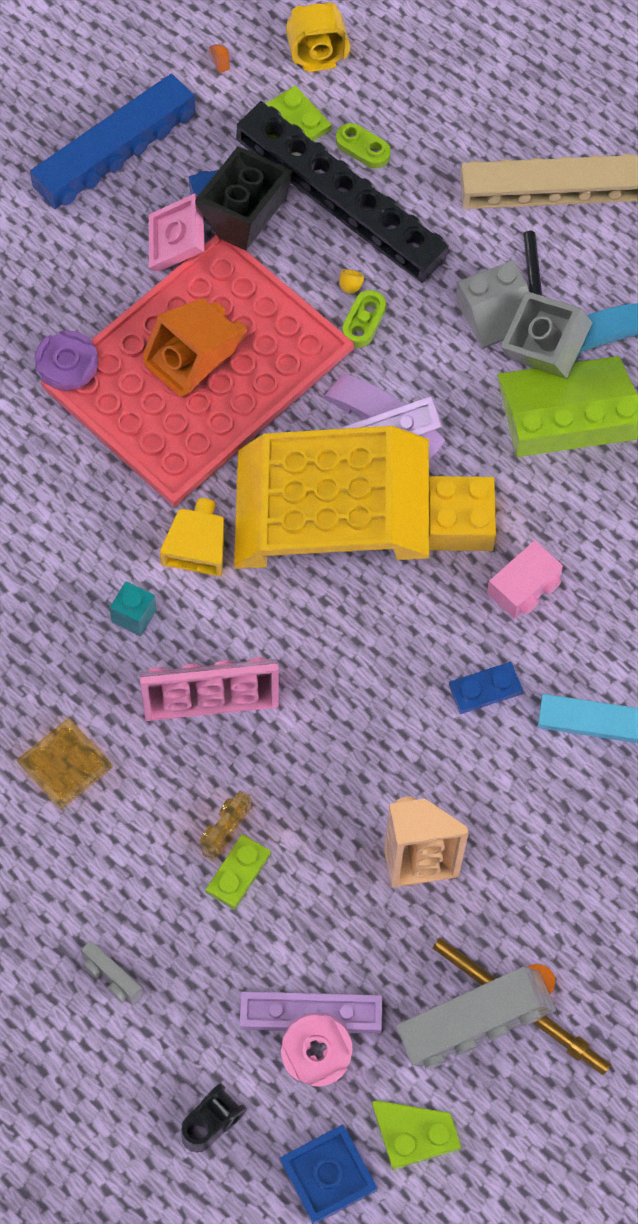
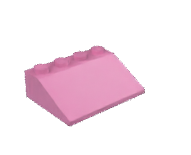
M255 657L247 662L240 663L224 660L210 666L187 664L180 669L170 670L163 667H155L149 669L148 672L140 673L145 721L279 708V669L275 659L267 660L263 657Z

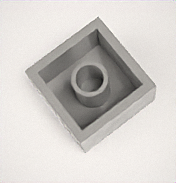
M526 291L500 348L511 360L567 379L593 322L580 307Z

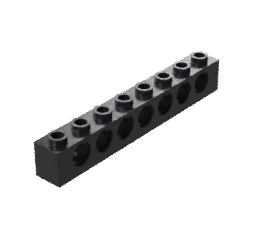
M260 101L237 123L236 140L257 155L291 169L290 182L421 283L446 260L449 245L446 244L442 236L432 233L425 228L416 216L408 215L399 208L394 199L389 196L385 197L375 189L368 179L361 178L355 174L346 162L338 161L329 154L324 145L314 142L305 135L298 125L291 124L285 120L276 108L268 107ZM268 135H277L279 137L271 138ZM298 152V153H300V154H302V155H300V156H295V155H292L291 153ZM316 170H321V171H324L325 173H324V174H318V173H315L314 171H316ZM345 188L348 192H341L337 189ZM368 206L372 208V210H364L361 207ZM386 224H391V225L395 226L396 228L389 229V228L385 227L384 225H386ZM408 243H417L419 247H412Z

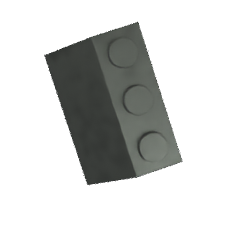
M237 146L198 195L195 204L219 239L247 251L287 198L292 170Z

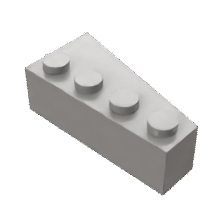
M523 966L396 1026L412 1065L425 1066V1069L428 1070L445 1062L444 1057L456 1052L457 1055L470 1052L477 1048L476 1044L488 1039L491 1041L503 1037L509 1033V1030L521 1025L531 1024L543 1016L555 1012L556 1008L541 973Z

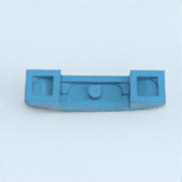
M638 303L612 307L587 315L593 323L577 357H579L582 351L635 335L636 339H638Z

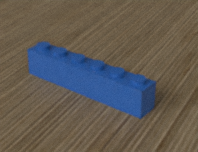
M172 73L31 169L30 175L33 188L54 209H57L62 204L69 205L74 201L77 194L85 188L91 189L95 187L101 177L108 172L118 171L123 166L124 161L131 156L141 155L154 140L164 139L177 124L188 122L196 112L195 95Z

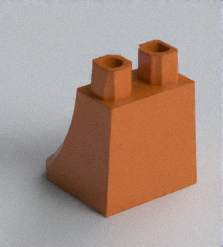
M204 298L195 300L158 315L143 354L144 364L177 395L184 396L192 392L215 367L234 353L237 344L243 340L247 327L240 321L230 322L225 317L224 307L217 301L209 304Z

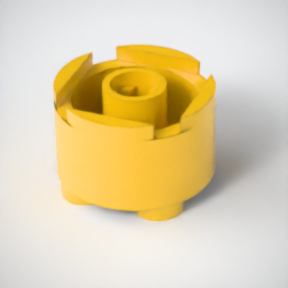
M328 2L308 6L300 5L292 9L291 17L286 24V35L292 60L296 65L298 63L303 66V69L307 72L329 70L337 67L336 62L342 57L343 60L348 57L350 42L343 16L336 4Z

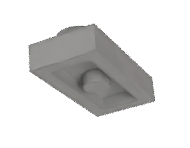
M91 940L81 949L82 957L85 960L82 966L95 979L102 976L110 984L107 989L118 1001L122 1003L127 999L134 1005L143 996L141 986Z

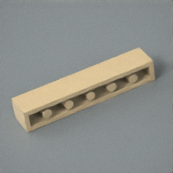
M594 155L581 158H532L530 160L514 161L504 159L492 162L471 161L469 163H462L460 186L463 209L638 201V155Z

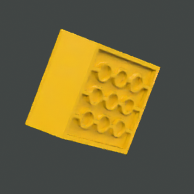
M395 426L262 434L238 450L235 569L267 567L268 556L383 549H393L397 560L429 559L428 438Z

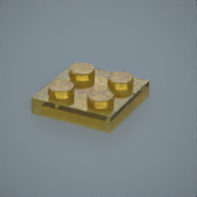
M69 718L17 759L18 765L60 810H63L113 768L112 763Z

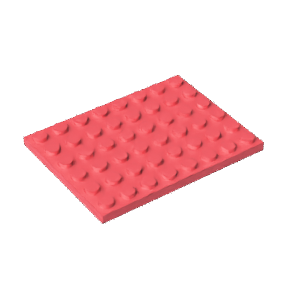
M215 235L204 244L203 253L185 260L91 340L96 348L99 364L96 374L89 383L79 389L68 391L54 389L43 381L41 384L42 388L175 508L234 456L238 450L243 448L353 351L354 342L250 253L219 239ZM204 298L209 304L217 301L224 307L225 317L230 322L240 321L247 327V331L231 356L215 367L192 392L179 396L144 364L143 354L159 314L195 300Z

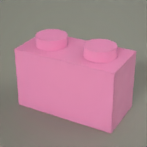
M534 540L489 580L487 594L514 619L522 612L528 615L539 603L538 598L544 592L549 595L560 585L563 565Z

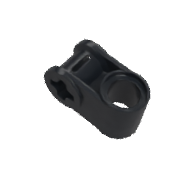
M222 1083L215 1086L182 1122V1143L191 1152L199 1153L208 1149L224 1132L230 1130L247 1111L243 1104L239 1106L225 1092L226 1087ZM194 1126H202L208 1134L203 1139L195 1140L187 1132Z

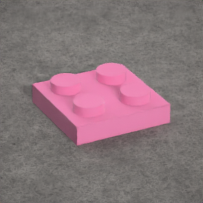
M194 193L149 214L150 269L162 271L204 252V216L195 204L198 194Z

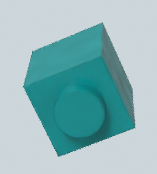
M125 581L109 607L112 623L141 637L156 612L155 595Z

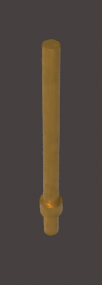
M441 937L434 944L432 949L479 984L484 985L496 979ZM543 1016L541 1019L533 1022L534 1025L567 1048L566 1053L575 1060H583L603 1076L610 1068L611 1063L590 1049V1043L580 1036L574 1037L549 1017Z

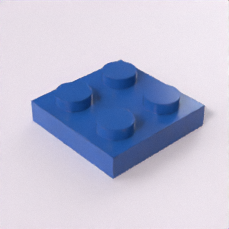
M344 1124L279 1158L312 1224L325 1220L378 1190Z

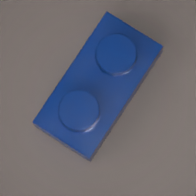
M512 662L449 681V688L460 714L523 694L522 686Z

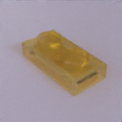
M239 790L234 799L229 797L224 802L219 811L221 818L215 826L209 825L200 839L202 855L212 862L216 860L251 809V797Z

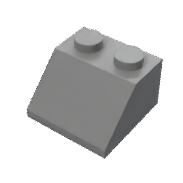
M514 260L457 282L455 301L482 349L504 341L526 291L529 292L528 285Z

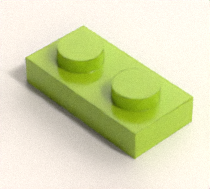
M242 834L205 889V893L235 910L269 859L271 851Z

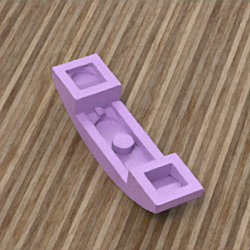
M342 374L324 395V398L350 414L353 411L364 419L405 405L376 386ZM436 430L419 435L429 439V461L445 443V439Z

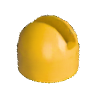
M342 269L339 276V286L345 293L354 294L362 288L365 275L355 270Z

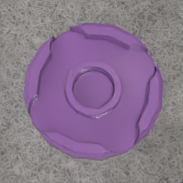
M70 330L59 331V334L49 335L44 338L37 347L34 357L37 374L42 381L54 389L65 391L79 389L89 383L96 374L99 364L96 348L90 338L80 332Z

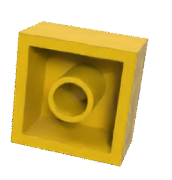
M429 476V550L493 551L496 538L494 477Z

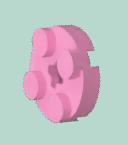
M328 1013L305 1014L294 1020L283 1035L281 1047L283 1064L288 1073L298 1081L300 1080L303 1083L317 1087L329 1085L340 1079L347 1070L353 1050L351 1037L346 1027ZM317 1040L319 1044L323 1042L326 1044L327 1048L323 1050L322 1058L318 1059L315 1054L308 1055L306 1050L311 1048V1041Z

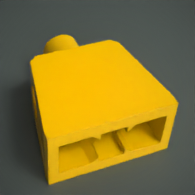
M198 498L194 511L187 509L178 510L160 550L161 566L222 577L224 518L219 515H213L216 506L213 500Z

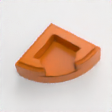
M220 44L211 45L209 52L218 72L228 71L230 64L227 48Z

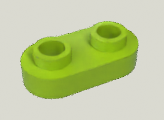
M347 123L338 128L336 132V145L341 151L370 168H381L389 162L390 146L386 141L358 124ZM348 134H353V135H355V136H354V137H348L347 135H348ZM373 149H378L379 151H378V152H373V151H371V150H373Z
M366 290L361 292L356 297L343 323L342 333L354 342V348L365 347L372 341L385 315L386 300L377 291ZM371 306L375 308V311L368 312L365 308ZM354 331H361L363 335L355 336L352 333Z

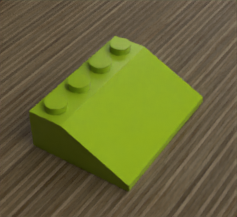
M620 356L574 362L567 379L535 368L497 373L516 457L638 440V394Z

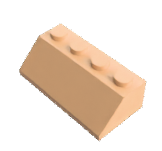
M403 797L397 799L395 803L389 804L384 852L391 888L459 877L468 838L467 826L425 798L416 800L415 797Z

